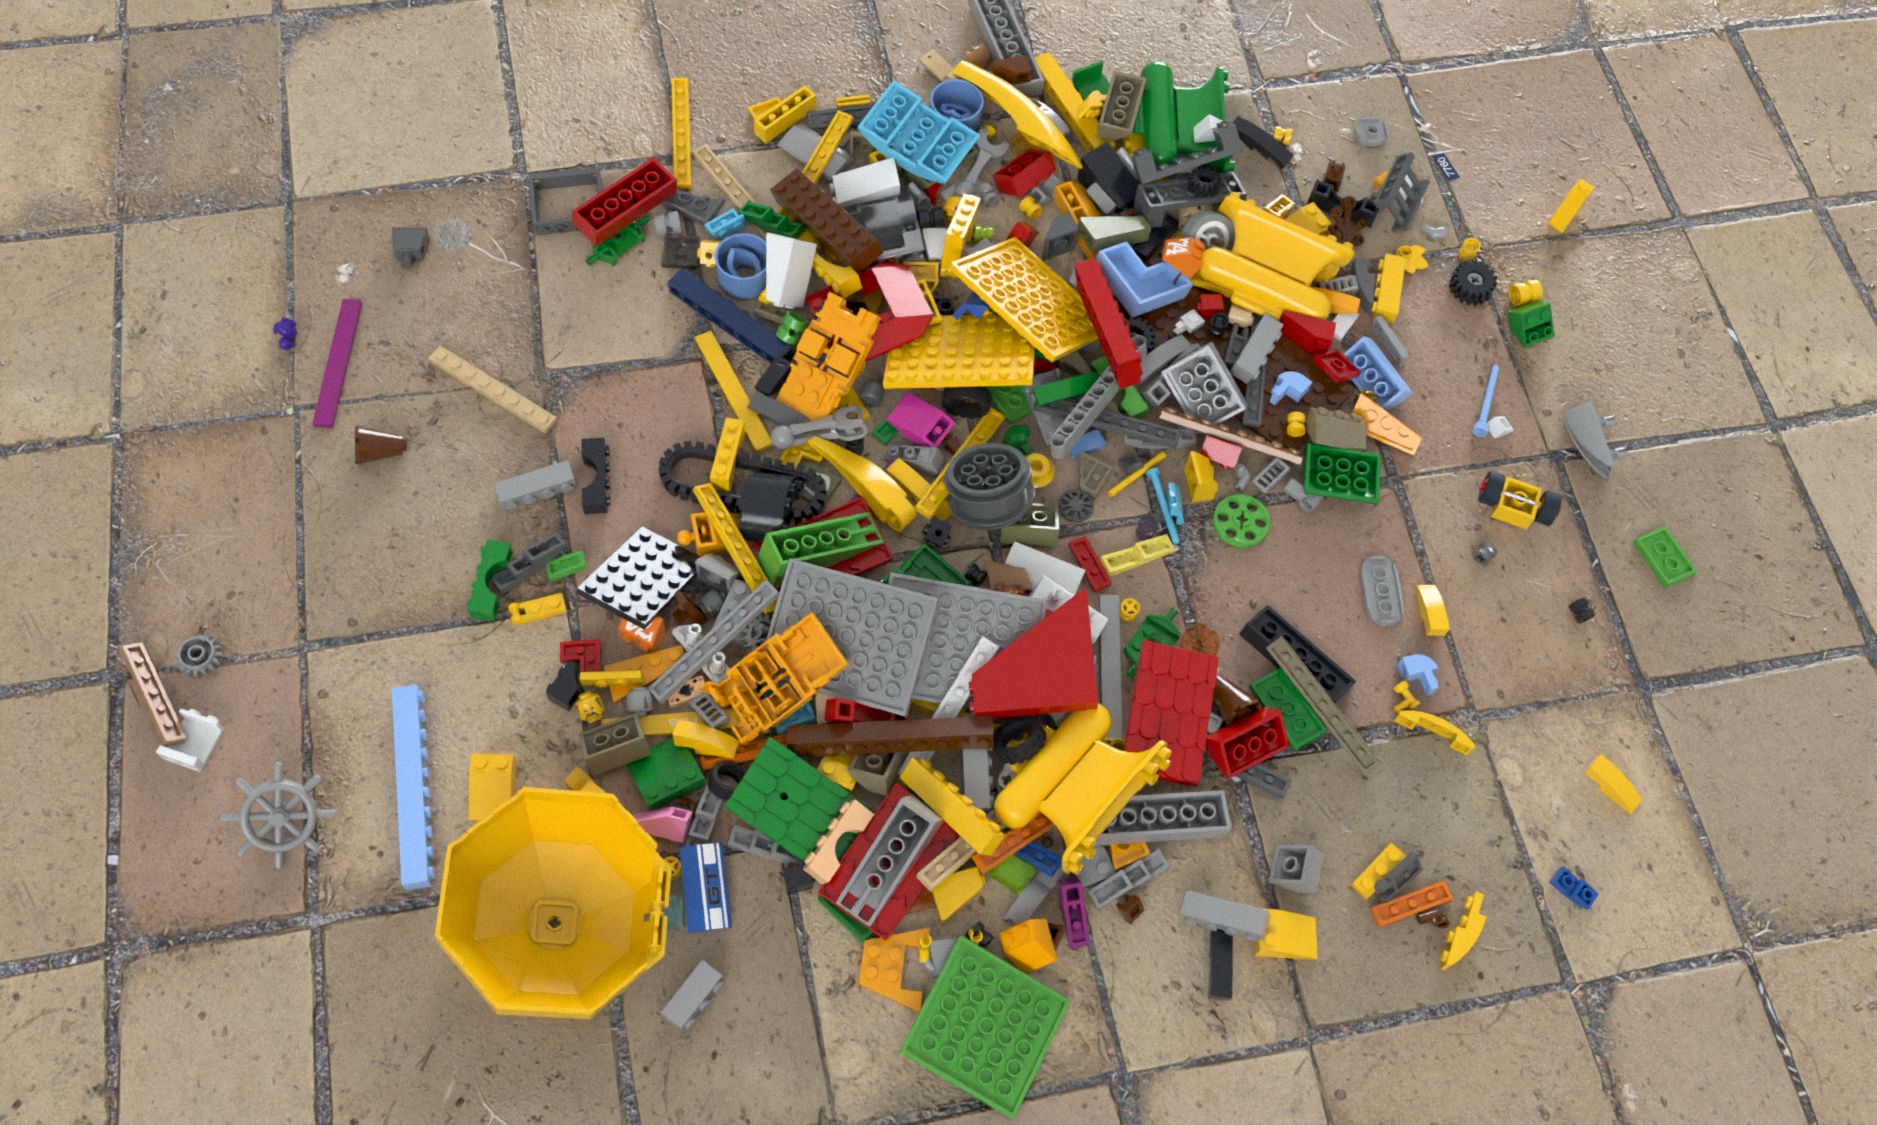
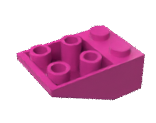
M908 392L886 418V421L916 446L937 447L956 423L942 410Z

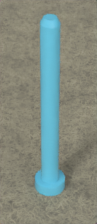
M1152 468L1147 471V476L1152 479L1172 542L1178 544L1180 539L1173 518L1170 516V509L1159 479L1160 470L1159 468Z

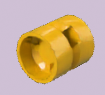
M1536 279L1512 284L1509 288V298L1514 306L1525 305L1536 300L1540 301L1543 297L1542 286Z

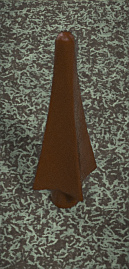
M947 433L944 437L947 443L945 448L955 455L961 445L957 436L952 438Z

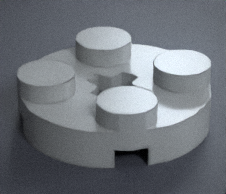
M1374 116L1363 117L1357 123L1354 130L1355 137L1359 140L1358 143L1361 146L1371 147L1384 145L1389 134L1387 124L1378 121L1379 118Z

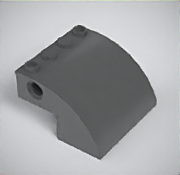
M911 192L843 207L850 216L878 240L883 254L875 260L877 263L884 262L886 258L890 257L894 259L902 258L904 254L908 253L916 255L921 253V250H924Z

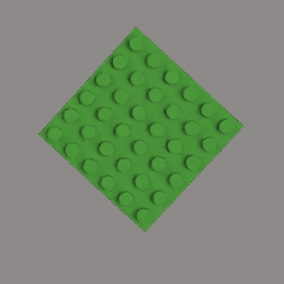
M960 935L898 1053L1008 1118L1014 1119L1071 1000Z

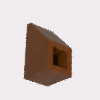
M1026 55L994 61L993 74L1014 85L1027 83L1031 80L1032 69Z

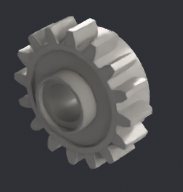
M201 634L196 637L190 636L186 641H182L183 644L180 647H177L178 654H175L177 658L175 663L183 674L186 673L190 678L195 675L198 679L201 674L207 677L208 671L215 672L214 666L221 665L218 659L223 658L221 654L223 649L216 639H212L209 635L203 637Z

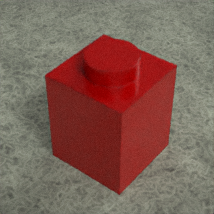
M1222 294L1200 295L1195 309L1196 312H1199L1202 319H1211L1215 313H1223Z

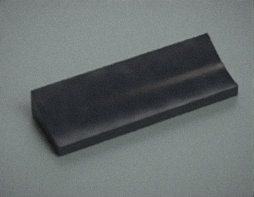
M1269 605L1247 622L1239 633L1242 638L1278 669L1280 665L1266 647L1283 636L1335 704L1357 682Z

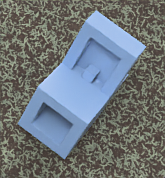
M1284 372L1278 376L1274 388L1270 392L1272 394L1270 402L1276 405L1287 395L1298 403L1309 391L1312 381L1298 372Z
M1415 654L1402 657L1397 664L1403 681L1407 680L1408 682L1418 679L1425 696L1433 695L1439 688L1438 680L1433 675L1438 666L1431 658Z

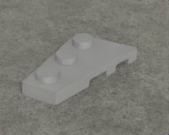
M1103 845L1093 846L1096 849V853L1090 860L1086 857H1083L1081 860L1083 868L1077 875V878L1082 882L1083 889L1103 882L1116 873Z

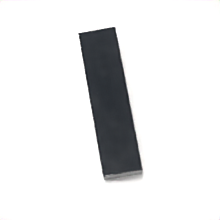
M1210 930L1208 998L1230 1001L1232 999L1233 936L1226 934L1224 930Z

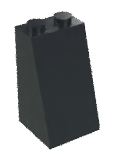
M1108 142L1103 143L1081 157L1080 162L1083 167L1078 171L1077 180L1086 189L1097 183L1116 204L1115 214L1134 208L1139 183Z

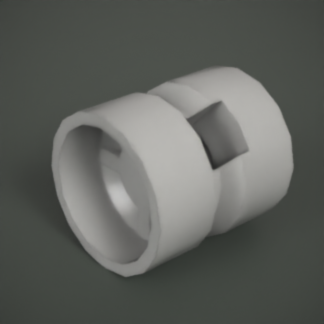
M678 211L668 212L667 215L663 213L653 215L657 237L667 236L668 233H671V235L682 234Z

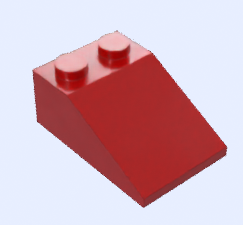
M1283 310L1279 322L1283 324L1280 331L1313 357L1318 353L1329 350L1334 337L1335 322Z

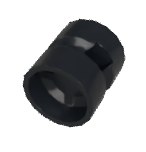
M942 207L932 208L930 212L928 209L917 210L920 232L926 228H945Z

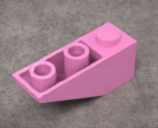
M672 806L631 815L638 821L641 828L651 836L683 843L689 833L692 811Z

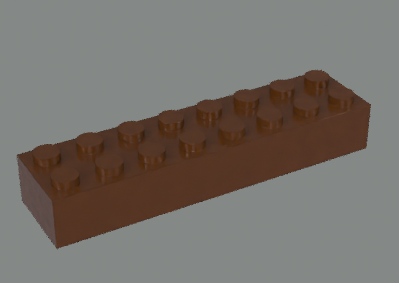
M796 168L770 189L777 204L799 224H802L813 237L846 267L850 266L857 274L883 254L878 240L799 169Z

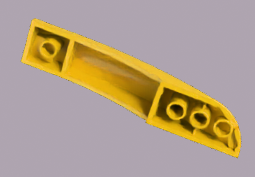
M968 61L960 62L953 69L952 73L957 79L974 84L984 97L990 99L1010 114L1018 125L1016 129L1029 143L1044 151H1049L1059 159L1082 169L1083 166L1064 135L1044 112L1022 92L1000 77Z

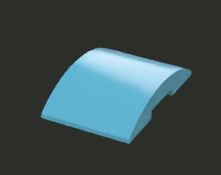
M893 80L858 125V130L888 159L894 158L895 164L921 178L946 184L979 139L980 134L953 117L949 120L921 103V97Z

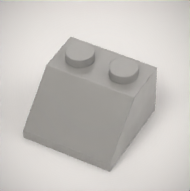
M707 553L695 562L698 580L720 591L722 590L727 595L734 580L742 581L743 579L736 564L726 562L719 555L714 556Z
M1276 845L1268 883L1297 893H1317L1324 854L1312 845Z

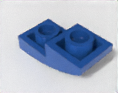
M1560 867L1549 882L1564 896L1586 910L1590 908L1599 895L1585 880L1579 881L1565 867Z

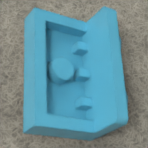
M733 208L705 223L704 227L715 241H720L736 231L742 230L745 227V216L743 214L739 215Z

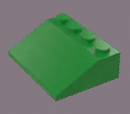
M1307 444L1302 454L1301 468L1304 494L1379 504L1381 454Z

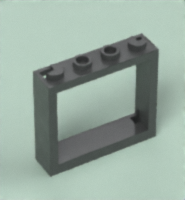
M599 167L529 174L535 234L547 235L574 231L580 232L572 224V218L540 221L537 190L596 184L597 194L603 191Z

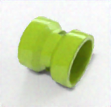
M976 226L974 243H979L984 238L992 242L993 227L982 228L981 226Z

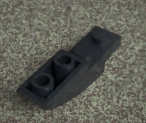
M790 345L772 362L755 385L757 391L770 397L782 388L792 368L790 364L795 365L796 360L793 359L797 352L796 347Z

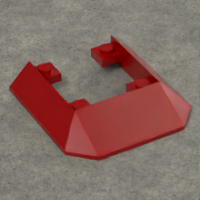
M884 261L858 273L864 297L881 290L890 308L889 311L878 315L881 319L874 335L871 337L874 343L865 359L866 362L924 336L934 316L908 265ZM831 285L805 297L815 319V312L823 301L828 299L829 292L842 298L839 293L836 294ZM833 335L832 338H827L831 340V342L827 343V347L829 350L831 346L834 344V338L836 335ZM839 337V339H838V345H841V346H843V347H845V348H847V349H849V350H851V351L857 353L858 355L861 354V353H859V352L853 350L852 348H850V347H848V346L842 344V343H841L842 338Z

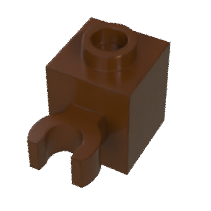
M1333 160L1332 163H1328L1323 182L1333 185L1334 191L1338 192L1346 166L1343 162L1342 165H1339Z

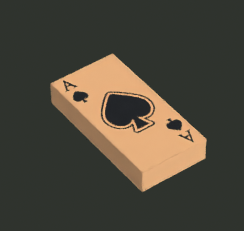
M703 676L688 680L668 698L670 708L688 703L702 692L699 688L705 683Z

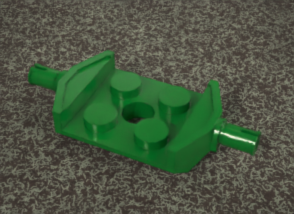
M645 215L640 220H635L617 232L615 235H621L619 239L610 237L597 247L591 243L593 255L585 259L586 263L591 266L597 260H601L613 265L617 264L616 259L638 242L645 243L641 228L650 222L649 218Z
M1171 608L1166 616L1154 614L1146 616L1144 622L1123 650L1127 659L1132 663L1126 672L1127 676L1130 675V678H1133L1137 672L1143 640L1174 647L1181 633L1172 621L1178 614L1177 610L1174 611L1175 608Z

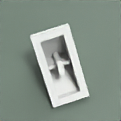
M1210 114L1207 115L1193 128L1194 143L1215 141L1212 128L1217 127L1216 124L1223 121Z

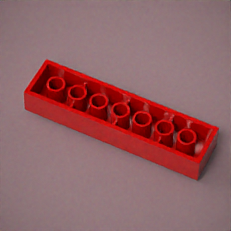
M1095 257L1074 263L1077 290L1119 389L1141 383L1140 375H1143L1142 367L1139 364L1142 362L1141 354L1135 350V341L1130 338L1131 334L1128 325H1124L1123 313H1119L1118 302L1113 300L1114 294L1112 288H1108L1107 277L1102 275L1103 269L1101 264L1097 263Z

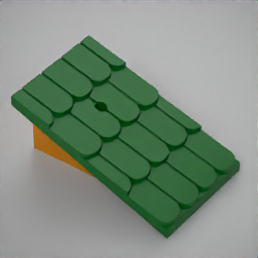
M769 737L725 805L726 809L803 863H805L806 857L811 852H815L818 847L816 846L817 841L822 835L826 836L829 831L828 825L834 818H838L841 814L839 809L846 801L857 800L873 814L875 813L868 805L851 795L850 792L830 780L771 737ZM844 832L838 838L835 846L838 862H840L860 833Z

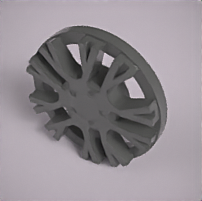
M1077 489L1066 491L1061 496L1058 507L1061 515L1066 520L1083 522L1092 515L1094 504L1087 492ZM1082 510H1085L1088 514L1085 516ZM1069 512L1074 514L1073 518L1068 516Z

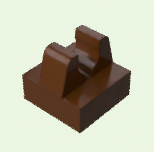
M1135 894L1132 896L1125 895L1126 902L1123 905L1119 902L1116 904L1124 920L1129 924L1145 911L1140 898Z

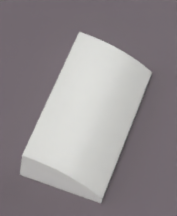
M1015 541L1005 564L1028 570L1032 587L1026 589L1029 592H1032L1040 579L1045 575L1075 596L1085 573V570Z

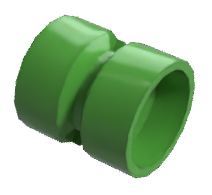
M787 311L783 318L784 324H780L776 335L788 344L797 345L801 337L800 332L805 330L808 321L796 312Z

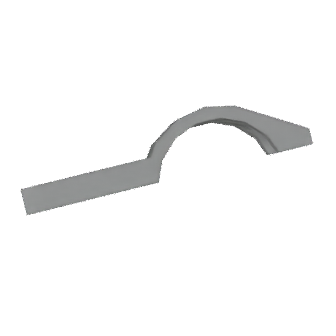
M1059 846L1054 853L1062 857L1065 850ZM1062 865L1053 877L1039 871L1016 899L1003 920L1007 922L1010 919L1017 925L1029 920L1040 903L1057 885L1056 880H1060L1065 874L1062 870Z

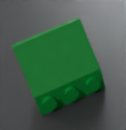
M673 737L650 747L651 755L625 764L648 811L660 809L668 805L673 799L684 797L706 786L704 776L688 747L675 746Z

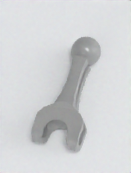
M982 127L978 132L980 137L974 144V147L979 151L976 155L974 167L965 180L959 181L955 185L954 196L963 197L964 194L975 196L974 184L979 174L987 165L1000 163L1010 143L1003 140L1000 145L990 144L986 138L989 131Z
M848 406L815 421L791 424L789 427L784 425L778 426L771 433V441L778 449H787L792 445L797 446L806 443L814 436L822 439L839 438L845 441H852L866 436L867 426L862 420L860 408ZM851 413H857L855 417L849 418ZM857 427H861V428H862V429H861L860 431H858V432H856V431L853 430V428H857Z

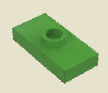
M580 550L551 560L546 565L548 579L554 581L586 570L587 564L584 552Z

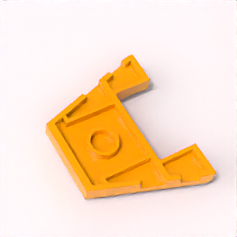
M930 928L894 934L887 941L881 937L865 940L859 985L919 1013L923 992L901 989L905 947L919 948L920 944L916 940V936L919 934L922 937V941L925 940L926 932L929 934Z

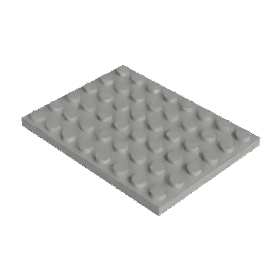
M790 558L766 641L776 633L782 635L785 630L792 625L794 626L809 613H814L850 664L833 679L831 678V681L818 689V691L907 717L940 599ZM783 668L782 671L774 677V679H776L782 673H785L786 669ZM790 675L782 678L781 681L790 683Z
M890 572L888 585L940 599L912 699L940 704L982 636L1000 646L994 655L995 657L1045 619L1048 600ZM973 693L970 694L963 708L970 709V701L974 700Z

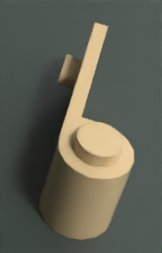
M931 49L919 58V62L941 83L957 79L952 73L954 68L934 49Z
M1232 303L1227 315L1229 323L1239 324V327L1242 328L1251 327L1254 320L1252 311Z

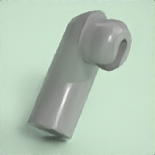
M910 254L901 259L899 263L903 264V261H927L923 254Z
M1239 463L1235 466V473L1238 478L1235 488L1238 491H1243L1250 479V474L1244 464Z

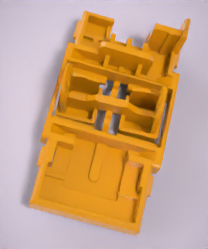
M811 612L794 626L792 625L785 630L782 635L777 633L734 665L726 672L727 678L722 679L717 684L708 681L701 685L699 689L701 692L712 695L722 710L731 704L741 720L736 726H731V729L740 743L747 745L758 737L760 732L768 733L770 727L775 728L812 699L813 694L818 695L820 693L818 689L831 681V678L833 679L850 664L819 619ZM783 668H785V669H786V672H785V673H782L781 675H779V676L774 680L773 678H774L776 675H778V674L782 671ZM790 675V683H786L779 688L777 683L782 678ZM756 683L760 685L768 684L759 693L755 692V689L758 688ZM771 688L774 693L761 700L760 697Z

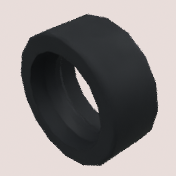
M721 761L713 767L709 774L708 787L719 799L728 801L737 787L725 785L718 778V775L730 776L739 785L746 771L737 763Z

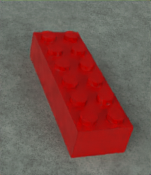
M653 157L572 211V224L597 247L674 195L677 191V179Z

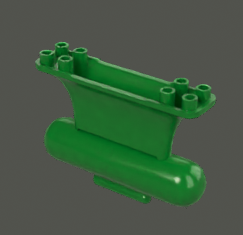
M1161 61L1151 62L1143 68L1140 77L1147 79L1132 133L1143 135V149L1152 152L1155 166L1163 163L1173 164L1172 160L1178 158V152L1189 155L1195 152L1205 153V149L1210 147L1217 148L1216 141L1194 143L1193 128L1209 114L1222 121H1226L1224 93L1227 94L1229 92L1230 85L1229 83H1224L1228 79L1229 72L1223 70L1222 66H1218L1215 69L1210 81L1201 86L1191 88L1174 87L1173 72L1166 63ZM1234 154L1206 164L1212 168V171L1216 170V173L1233 172L1235 161H1230V158H1233Z

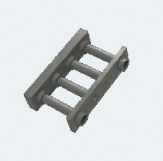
M1412 152L1396 156L1374 202L1377 208L1387 207L1396 221L1392 232L1408 230L1430 183L1429 179L1419 181L1410 166L1415 158ZM1406 175L1413 184L1411 188L1405 180ZM1400 187H1402L1407 195L1406 200H1404L1399 192ZM1395 199L1402 208L1400 213L1393 204Z

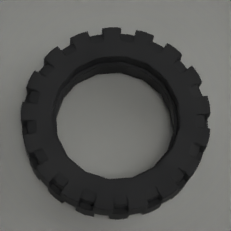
M985 386L944 387L941 404L948 413H953L952 415L974 419V417L980 418L982 415H987V412L990 411L992 396ZM956 397H969L978 402L967 403L956 399Z
M1028 715L1016 716L1013 720L1009 719L1005 722L1006 724L1001 725L998 728L999 730L993 734L994 748L992 749L1000 761L1010 765L1020 764L1026 759L1030 760L1033 758L1032 756L1040 752L1039 749L1044 747V741L1047 740L1046 731L1039 719L1033 715H1030V717ZM1032 732L1029 738L1020 745L1011 748L1006 747L1009 741L1020 733Z

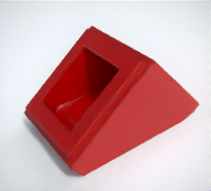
M938 182L927 188L926 195L930 198V203L933 206H936L940 194L941 183Z

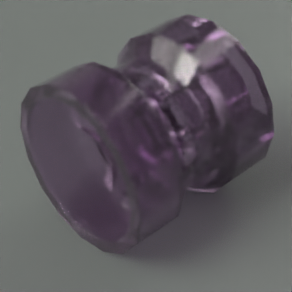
M1149 516L1141 518L1135 532L1137 538L1141 541L1153 538L1157 528L1156 521Z

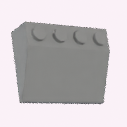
M1212 341L1161 371L1183 411L1195 415L1194 418L1200 420L1206 418L1211 420L1212 424L1217 425L1245 410L1248 405ZM1195 430V432L1197 433V435L1200 434V433H1202V432H1200V431Z

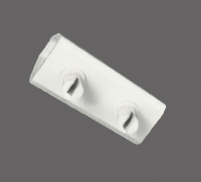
M1045 575L1029 595V597L1048 600L1046 608L1053 612L1074 596ZM1088 605L1091 637L1094 644L1108 618Z

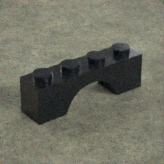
M1316 180L1307 205L1314 202L1320 210L1330 213L1332 208H1341L1340 201L1342 198L1335 193L1333 185ZM1366 197L1356 201V206L1351 212L1350 221L1355 222L1356 220L1364 219L1366 227L1371 228L1379 211V208L1374 204L1375 201ZM1341 208V210H1342V215H1341V217L1344 218V212H1345V211Z
M605 438L581 439L584 465L592 467L597 472L595 480L587 487L582 488L584 514L608 513V506H611L610 494H607V489H611L610 477L607 478V472H610V461H607V456H610V447L606 445Z

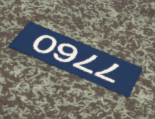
M1444 152L1432 156L1448 181L1460 178Z

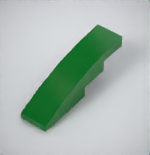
M747 201L737 211L739 215L743 214L747 221L772 234L797 239L805 231L802 224L791 222L788 216L775 213L773 208Z
M1094 372L1033 388L1032 391L1038 407L1084 396L1098 380L1099 374Z

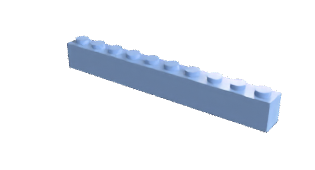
M417 685L392 688L401 884L406 890L431 887L432 879H435V870L431 866L434 851L433 847L430 846L429 840L433 838V832L428 822L432 814L430 806L427 805V799H430V789L426 787V780L429 779L428 767H425V760H428L427 748H424V741H427L426 729H423L426 715L425 711L422 710V703H425L424 692L420 691Z

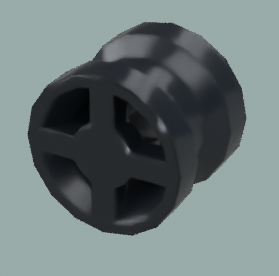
M973 564L964 577L971 581L973 586L978 588L988 573L985 570H980L977 564Z

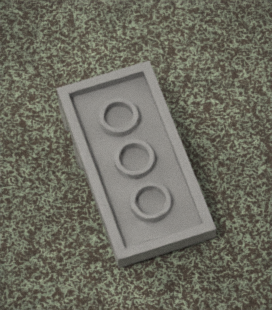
M1059 368L1033 376V385H1022L1045 448L1050 446L1051 436L1065 419L1034 411L1035 397L1032 389L1059 381Z

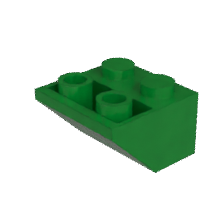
M1536 300L1508 311L1510 328L1523 347L1526 348L1555 336L1550 303Z

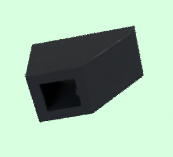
M568 661L566 665L560 668L557 678L554 682H550L546 689L549 701L567 711H570L580 695L575 668L571 661Z

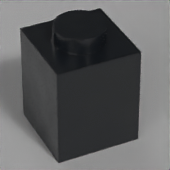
M806 864L783 869L788 895L812 889V882H815V879L803 870Z

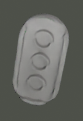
M1381 555L1370 556L1363 562L1359 571L1365 611L1369 619L1375 624L1390 627L1397 624L1405 612L1399 572L1393 562L1391 563L1388 558Z

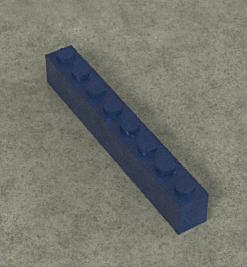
M681 268L668 281V288L671 294L770 364L791 345L778 338L776 332L765 327L760 320H755L747 311L738 308L733 301L725 299L720 292L714 291L707 283L695 278L691 272Z

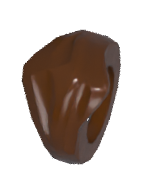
M680 797L673 799L669 803L668 807H674L678 803L686 804L690 807V811H692L691 821L695 818L697 807L689 798Z

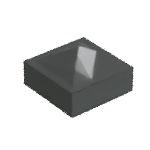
M1135 453L1118 459V465L1127 474L1144 467L1143 461Z

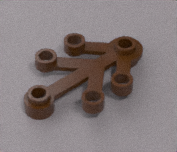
M1351 196L1344 197L1340 201V206L1345 211L1343 222L1341 219V208L1335 207L1330 210V215L1334 218L1335 223L1328 226V231L1337 238L1336 242L1340 244L1348 242V237L1357 230L1366 228V221L1364 219L1356 220L1355 224L1350 227L1351 212L1356 206V200ZM1362 235L1354 236L1353 240L1349 243L1353 245V248L1364 244V237Z

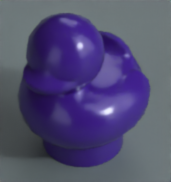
M284 317L273 325V333L284 336L280 338L279 346L287 350L294 346L291 339L297 336L295 328L297 323Z

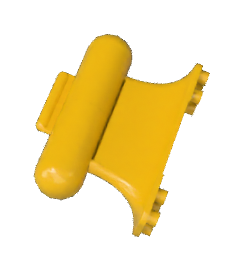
M1231 192L1229 196H1226L1220 204L1218 211L1221 215L1229 218L1234 225V247L1232 252L1215 246L1205 250L1201 258L1203 265L1198 270L1200 276L1210 283L1233 292L1231 296L1232 303L1261 316H1264L1266 313L1279 321L1283 310L1326 320L1331 310L1330 300L1328 296L1311 288L1310 285L1316 275L1327 265L1332 264L1338 267H1345L1354 256L1353 245L1349 242L1340 244L1336 242L1337 238L1333 235H1328L1327 237L1320 236L1257 207L1256 202L1252 199L1241 200L1240 195L1236 192Z
M1099 703L1098 709L1073 711L1056 731L1049 726H1043L1047 736V740L1044 741V747L1040 748V752L1037 755L1034 754L1030 760L1026 759L1023 763H1015V765L1009 764V768L1016 775L998 794L994 802V812L997 819L1004 826L1011 829H1019L1028 825L1039 811L1048 817L1058 828L1065 841L1066 851L1062 856V870L1066 874L1072 872L1078 875L1083 868L1082 858L1086 857L1090 860L1095 855L1096 849L1093 846L1098 837L1146 783L1151 786L1156 783L1159 777L1156 774L1158 769L1166 771L1171 763L1168 758L1172 751L1167 748V743L1163 740H1160L1151 749L1138 753L1122 751L1102 742L1111 728L1112 720L1108 710Z

